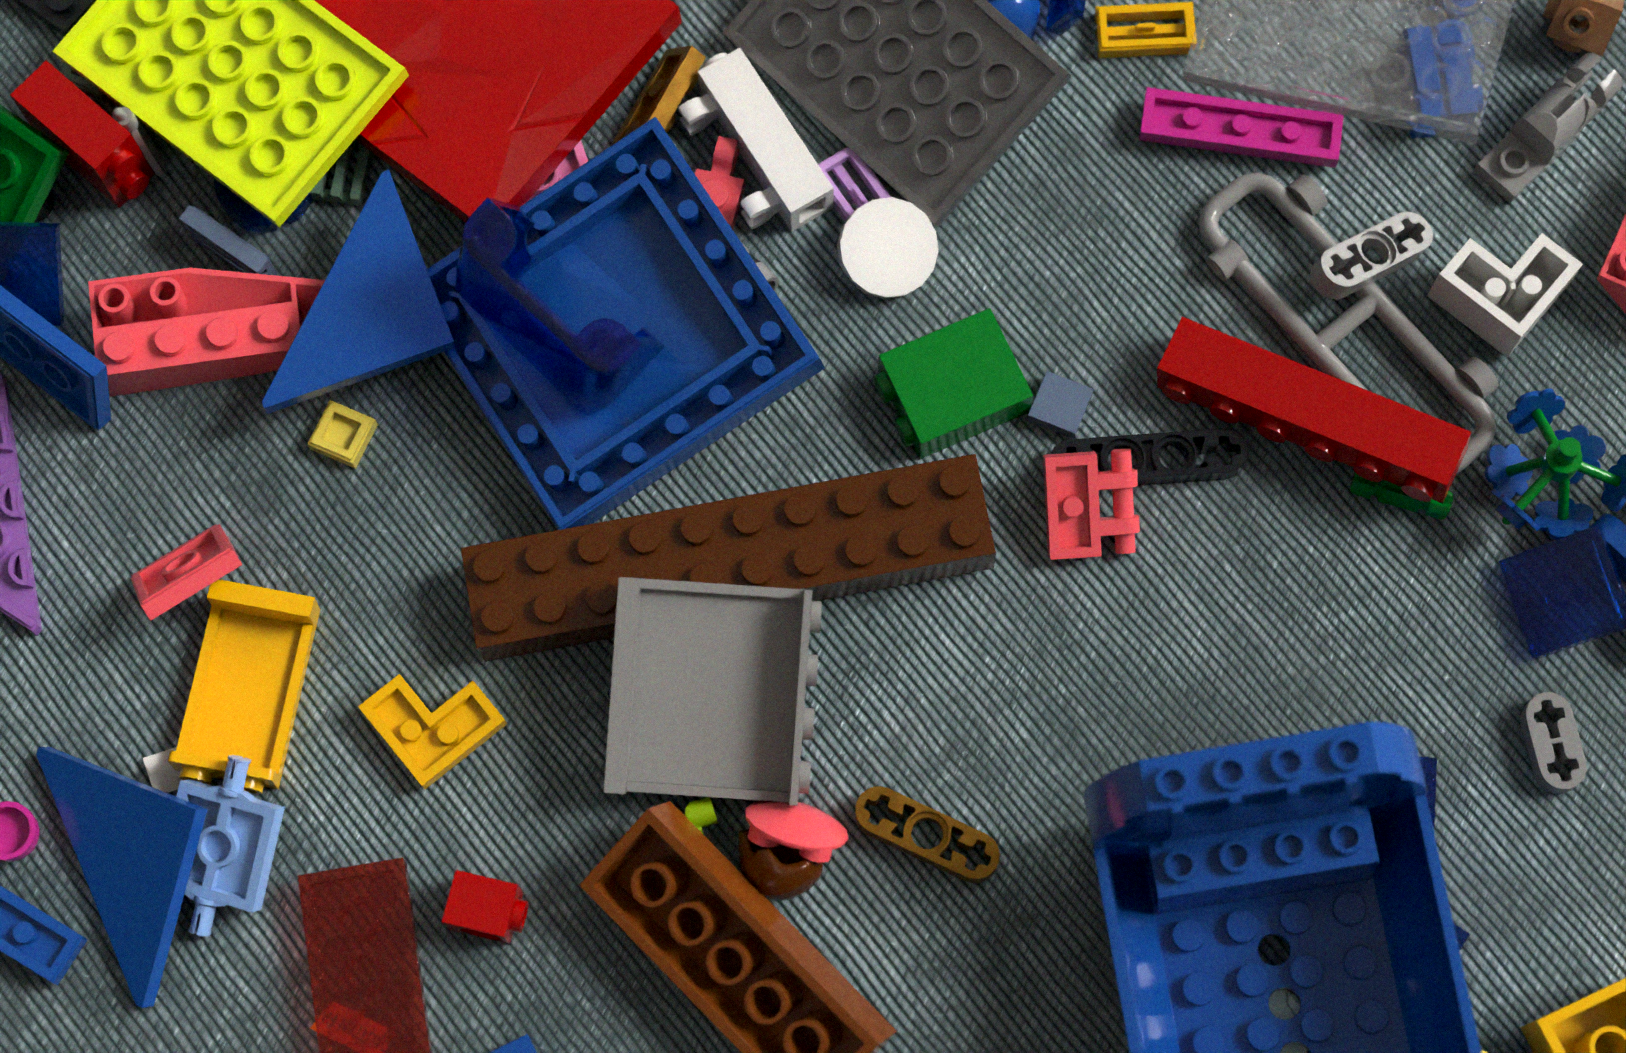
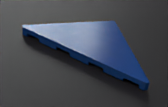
M390 170L383 171L378 178L262 400L267 414L456 348Z
M38 747L37 758L134 1002L141 1008L152 1007L155 1004L208 809L52 747Z

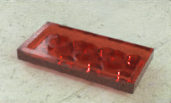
M404 857L297 875L319 1053H432L407 861Z

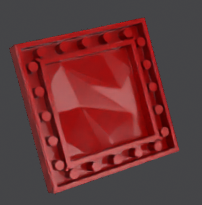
M314 0L405 67L409 74L407 79L355 140L478 233H482L528 202L682 23L679 6L671 0Z

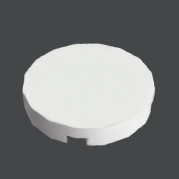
M894 197L873 199L857 208L842 225L837 243L839 265L845 275L864 294L882 299L902 297L922 286L933 272L939 252L936 231L927 215L911 202Z

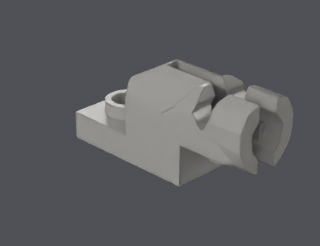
M1592 52L1586 53L1562 78L1554 83L1516 121L1511 132L1477 163L1474 172L1509 204L1577 140L1583 128L1621 90L1623 86L1622 77L1614 69L1597 85L1590 98L1584 93L1579 99L1574 100V95L1590 80L1593 75L1592 69L1600 62L1602 57Z

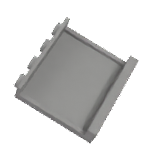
M619 577L604 793H656L789 802V805L798 806V793L809 794L811 762L801 761L802 740H812L815 708H804L806 686L816 687L818 655L808 654L809 633L820 634L822 602L812 601V590Z

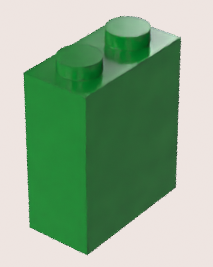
M991 308L880 354L878 374L873 375L876 388L883 402L888 403L892 401L899 415V418L895 419L894 422L902 443L906 448L913 445L919 459L1029 413L1034 397Z

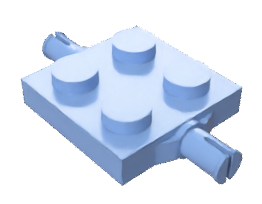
M228 755L222 785L213 786L192 779L181 780L179 783L176 797L208 809L185 890V895L195 901L188 932L196 933L198 936H211L216 907L228 905L251 913L262 909L285 807L256 799L249 792L243 790L248 767L251 763L249 758H243V756Z

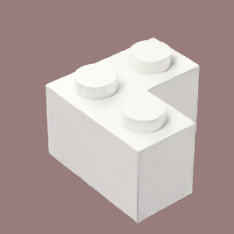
M1541 233L1512 268H1509L1470 238L1439 273L1427 296L1504 356L1508 357L1568 287L1583 263Z

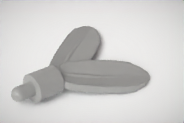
M115 108L112 118L132 134L155 174L160 178L167 177L163 160L147 134L149 131L148 127L139 121L138 117L129 108Z

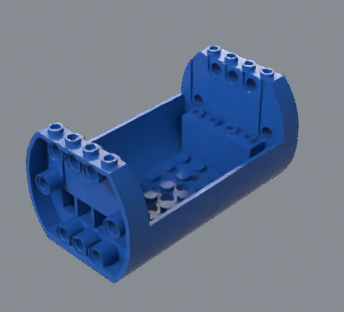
M1368 721L1138 760L1100 777L1084 791L1085 809L1129 1053H1280L1285 1045L1291 1043L1304 1046L1309 1053H1481L1427 803L1426 785L1415 735L1412 730L1397 724ZM1267 937H1279L1288 945L1289 957L1283 964L1271 966L1260 958L1258 945ZM1286 989L1297 996L1300 1002V1010L1295 1017L1286 1020L1277 1018L1271 1013L1269 997L1275 991Z

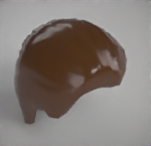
M749 829L739 832V862L742 874L766 898L774 901L791 900L807 892L820 878L823 863L812 862L803 858L799 854V849L786 847L781 844L773 848L762 847L754 844L747 838Z

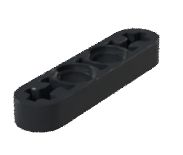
M1220 428L1069 439L1061 441L1056 445L1051 454L1099 451V471L1111 470L1108 463V456L1111 450L1131 449V453L1137 462L1135 469H1137L1138 486L1233 478L1241 472L1248 458L1249 448L1246 440L1240 433L1232 429ZM1220 443L1226 444L1228 452H1236V455L1232 456L1228 465L1222 464L1219 456H1206L1201 463L1202 468L1195 467L1197 461L1195 444L1202 445L1200 455L1215 453ZM1170 445L1181 448L1186 453L1187 464L1177 470L1164 467L1159 459L1160 450Z

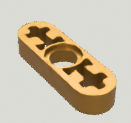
M871 787L865 790L856 802L855 819L857 825L862 832L874 839L969 883L984 882L997 869L1000 859L998 845L992 837L887 787ZM880 799L888 802V812L901 820L903 809L913 812L904 825L903 838L892 835L897 830L898 824L890 820L881 819L878 825L870 823V812L864 809L866 805L876 806ZM921 821H932L942 831L943 837L940 844L932 849L920 848L912 839V829ZM954 831L962 835L957 840L956 845L965 850L972 851L976 844L985 848L983 857L990 861L988 866L979 864L975 871L969 870L965 867L967 858L954 850L952 851L951 861L941 858L940 856L945 853L949 846L951 832Z

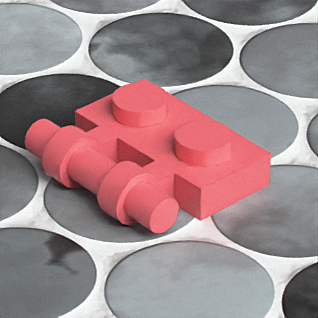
M1131 449L1111 450V470L1098 471L1097 454L1095 451L1043 455L1049 559L1102 557L1101 536L1111 535L1115 537V553H1135V533L1140 532L1139 515L1134 514L1133 487L1138 486L1137 469H1132ZM1112 489L1113 515L1100 517L1099 490Z

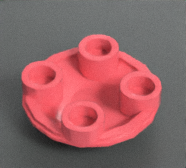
M757 801L745 809V819L750 825L747 838L754 844L762 847L773 848L781 844L786 847L799 849V854L809 861L825 863L830 861L833 850L841 848L848 841L847 830L838 820L822 810L805 803L798 802V806L789 805V802Z

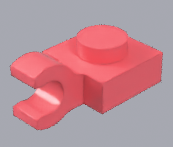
M718 136L711 171L696 168L695 175L732 230H734L740 201L745 189V180L733 177L740 152L737 149L738 140Z

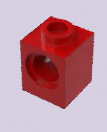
M455 870L442 923L451 931L510 944L513 931L521 933L524 928L529 901L522 900L524 893L518 884Z

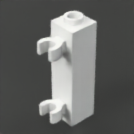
M741 48L729 54L719 53L711 57L703 65L702 69L698 71L699 90L702 97L690 99L678 107L682 114L680 122L688 134L692 136L705 129L713 120L718 119L729 138L738 140L737 149H739V153L764 189L740 201V205L744 209L741 211V215L750 229L761 226L779 212L792 232L834 208L833 186Z

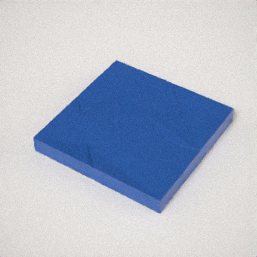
M656 117L427 269L456 347L444 353L558 530L593 524L693 457L696 453L702 451L825 369L821 359Z

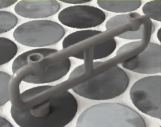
M1262 173L1244 174L1231 181L1210 198L1201 210L1198 223L1202 239L1213 252L1206 258L1207 265L1217 278L1225 282L1234 275L1323 373L1363 389L1366 388L1330 349L1375 313L1474 420L1475 431L1470 437L1466 454L1457 473L1464 470L1487 450L1493 442L1496 424L1494 414L1484 399L1499 387V383L1495 374L1482 360L1477 357H1471L1455 370L1374 282L1356 291L1360 299L1318 334H1315L1251 265L1241 246L1232 239L1228 240L1219 229L1218 222L1223 213L1246 195L1260 193L1266 196L1315 250L1322 255L1327 249L1338 243L1313 218V216L1327 206L1325 194L1313 179L1302 174L1285 188L1282 183L1272 176ZM1346 264L1336 272L1345 276L1350 268Z

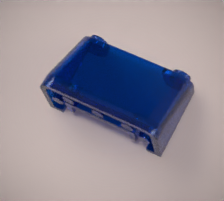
M487 197L469 217L464 226L454 279L458 293L574 405L589 411L607 408L665 346L646 328H642L633 334L620 322L606 318L594 320L585 326L579 334L576 333L520 279L537 260L531 255L527 245L528 231L535 225V222L518 206Z

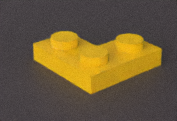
M398 674L358 706L424 790L507 725L504 717L474 681H471L431 713L403 677Z

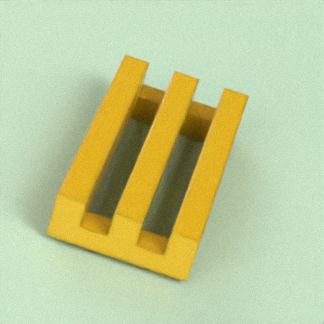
M1193 2L1095 6L1094 20L1096 23L1098 58L1195 54L1197 40ZM1184 19V23L1156 25V23H1138L1137 26L1107 27V22Z

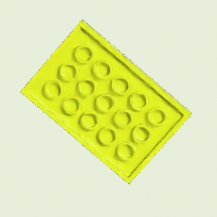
M96 0L53 49V53L62 62L118 105L129 108L138 117L139 121L279 228L409 76L405 67L314 0Z

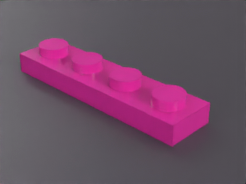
M1147 87L1144 96L1139 140L1336 168L1339 161L1344 115Z

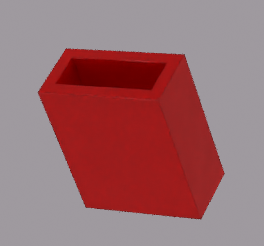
M47 60L10 94L27 122L69 151L65 161L118 208L129 199L137 198L146 189L149 179L154 175V172L132 134Z

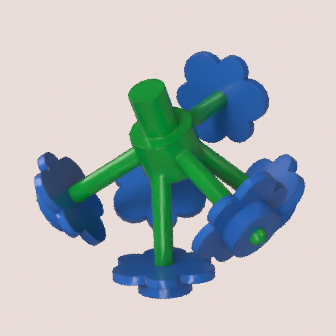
M1549 388L1521 395L1515 402L1516 408L1509 411L1506 416L1508 422L1513 424V429L1518 434H1525L1536 427L1539 428L1548 444L1544 455L1528 460L1526 457L1520 456V449L1515 444H1509L1505 447L1500 444L1493 445L1487 451L1486 457L1489 466L1485 468L1484 474L1486 480L1494 485L1490 492L1501 502L1495 510L1502 516L1503 524H1511L1518 530L1526 524L1536 532L1548 531V535L1552 539L1564 541L1570 539L1575 534L1582 535L1589 531V522L1593 518V509L1590 506L1581 503L1575 504L1574 500L1569 498L1570 484L1580 482L1584 475L1603 481L1605 490L1602 494L1601 502L1608 505L1611 511L1618 512L1626 502V454L1619 458L1617 465L1610 467L1606 471L1601 469L1600 462L1598 461L1606 452V443L1601 437L1596 435L1589 436L1588 429L1583 425L1574 426L1570 432L1562 429L1554 432L1550 426L1553 416L1562 412L1566 404L1561 396H1556L1554 390ZM1541 468L1543 473L1528 488L1526 481L1532 477L1533 470ZM1551 480L1558 482V500L1556 502L1542 501L1538 503L1535 507L1537 518L1534 521L1523 510ZM1515 495L1521 496L1515 503L1510 500Z

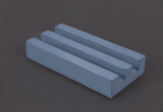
M189 205L179 217L180 222L184 224L183 227L188 231L187 234L191 239L239 272L266 275L277 274L267 255L194 205L193 207Z

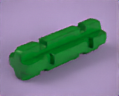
M1354 472L1351 482V492L1354 495L1370 499L1371 495L1378 496V502L1416 513L1418 509L1425 510V515L1440 520L1448 516L1453 503V493L1450 490L1443 503L1433 499L1429 502H1423L1405 494L1401 486L1383 479L1380 482H1374Z

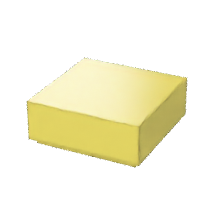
M330 400L307 445L310 450L356 469L378 423L372 417Z

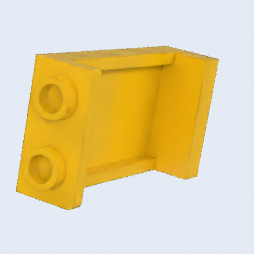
M218 579L209 586L207 599L211 604V609L176 751H170L168 762L176 771H180V779H192L211 784L212 777L224 779L228 755L243 756V758L251 760L243 790L251 794H262L264 787L279 790L318 623L320 607L315 597Z

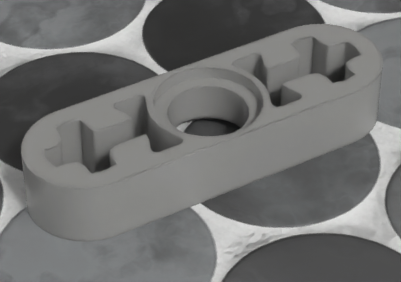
M1409 211L1398 213L1327 249L1311 267V282L1314 288L1323 296L1330 299H1342L1416 261L1431 245L1433 241L1432 229L1429 223L1416 213ZM1398 235L1401 237L1408 235L1410 237L1402 241L1398 246L1394 242ZM1362 246H1369L1375 249L1381 256L1382 264H1374L1367 260L1363 255ZM1346 264L1350 268L1345 276L1342 274L1335 276L1332 273L1342 269Z

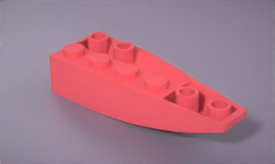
M183 268L88 281L95 357L107 366L109 396L277 371L325 280Z

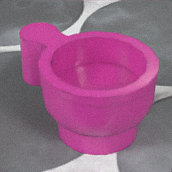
M3 801L0 802V861H18L25 858L35 849L40 834L39 825L28 808L18 802Z

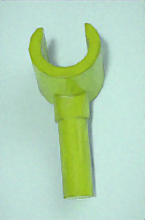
M710 797L691 801L686 806L685 816L702 834V828L718 823Z

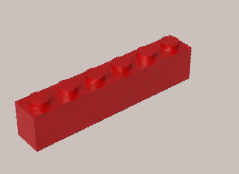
M1185 317L1181 318L1157 367V388L1162 389L1164 395L1171 400L1181 404H1189L1192 401L1209 408L1210 413L1222 421L1228 423L1241 421L1257 428L1259 434L1271 441L1283 443L1287 440L1305 447V451L1310 456L1320 461L1332 462L1337 460L1353 467L1356 474L1374 482H1380L1382 479L1401 486L1405 494L1423 502H1429L1431 499L1440 503L1444 502L1466 454L1471 436V431Z

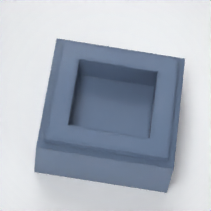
M1046 371L1028 414L1027 421L1074 439L1094 389Z

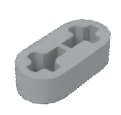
M1543 692L1534 696L1523 707L1520 714V725L1533 775L1538 785L1545 791L1552 794H1564L1578 786L1583 781L1587 772L1586 759L1574 714L1569 702L1561 695L1553 692ZM1542 706H1545L1548 713H1556L1559 718L1551 726L1552 739H1550L1547 725L1544 722L1536 723L1534 716L1542 710ZM1555 747L1561 764L1570 763L1572 771L1565 776V781L1561 780L1558 773L1550 774L1548 771V766L1555 761L1553 750Z

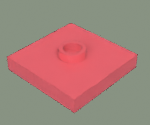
M215 524L134 573L130 579L139 603L151 621L243 564L221 525Z

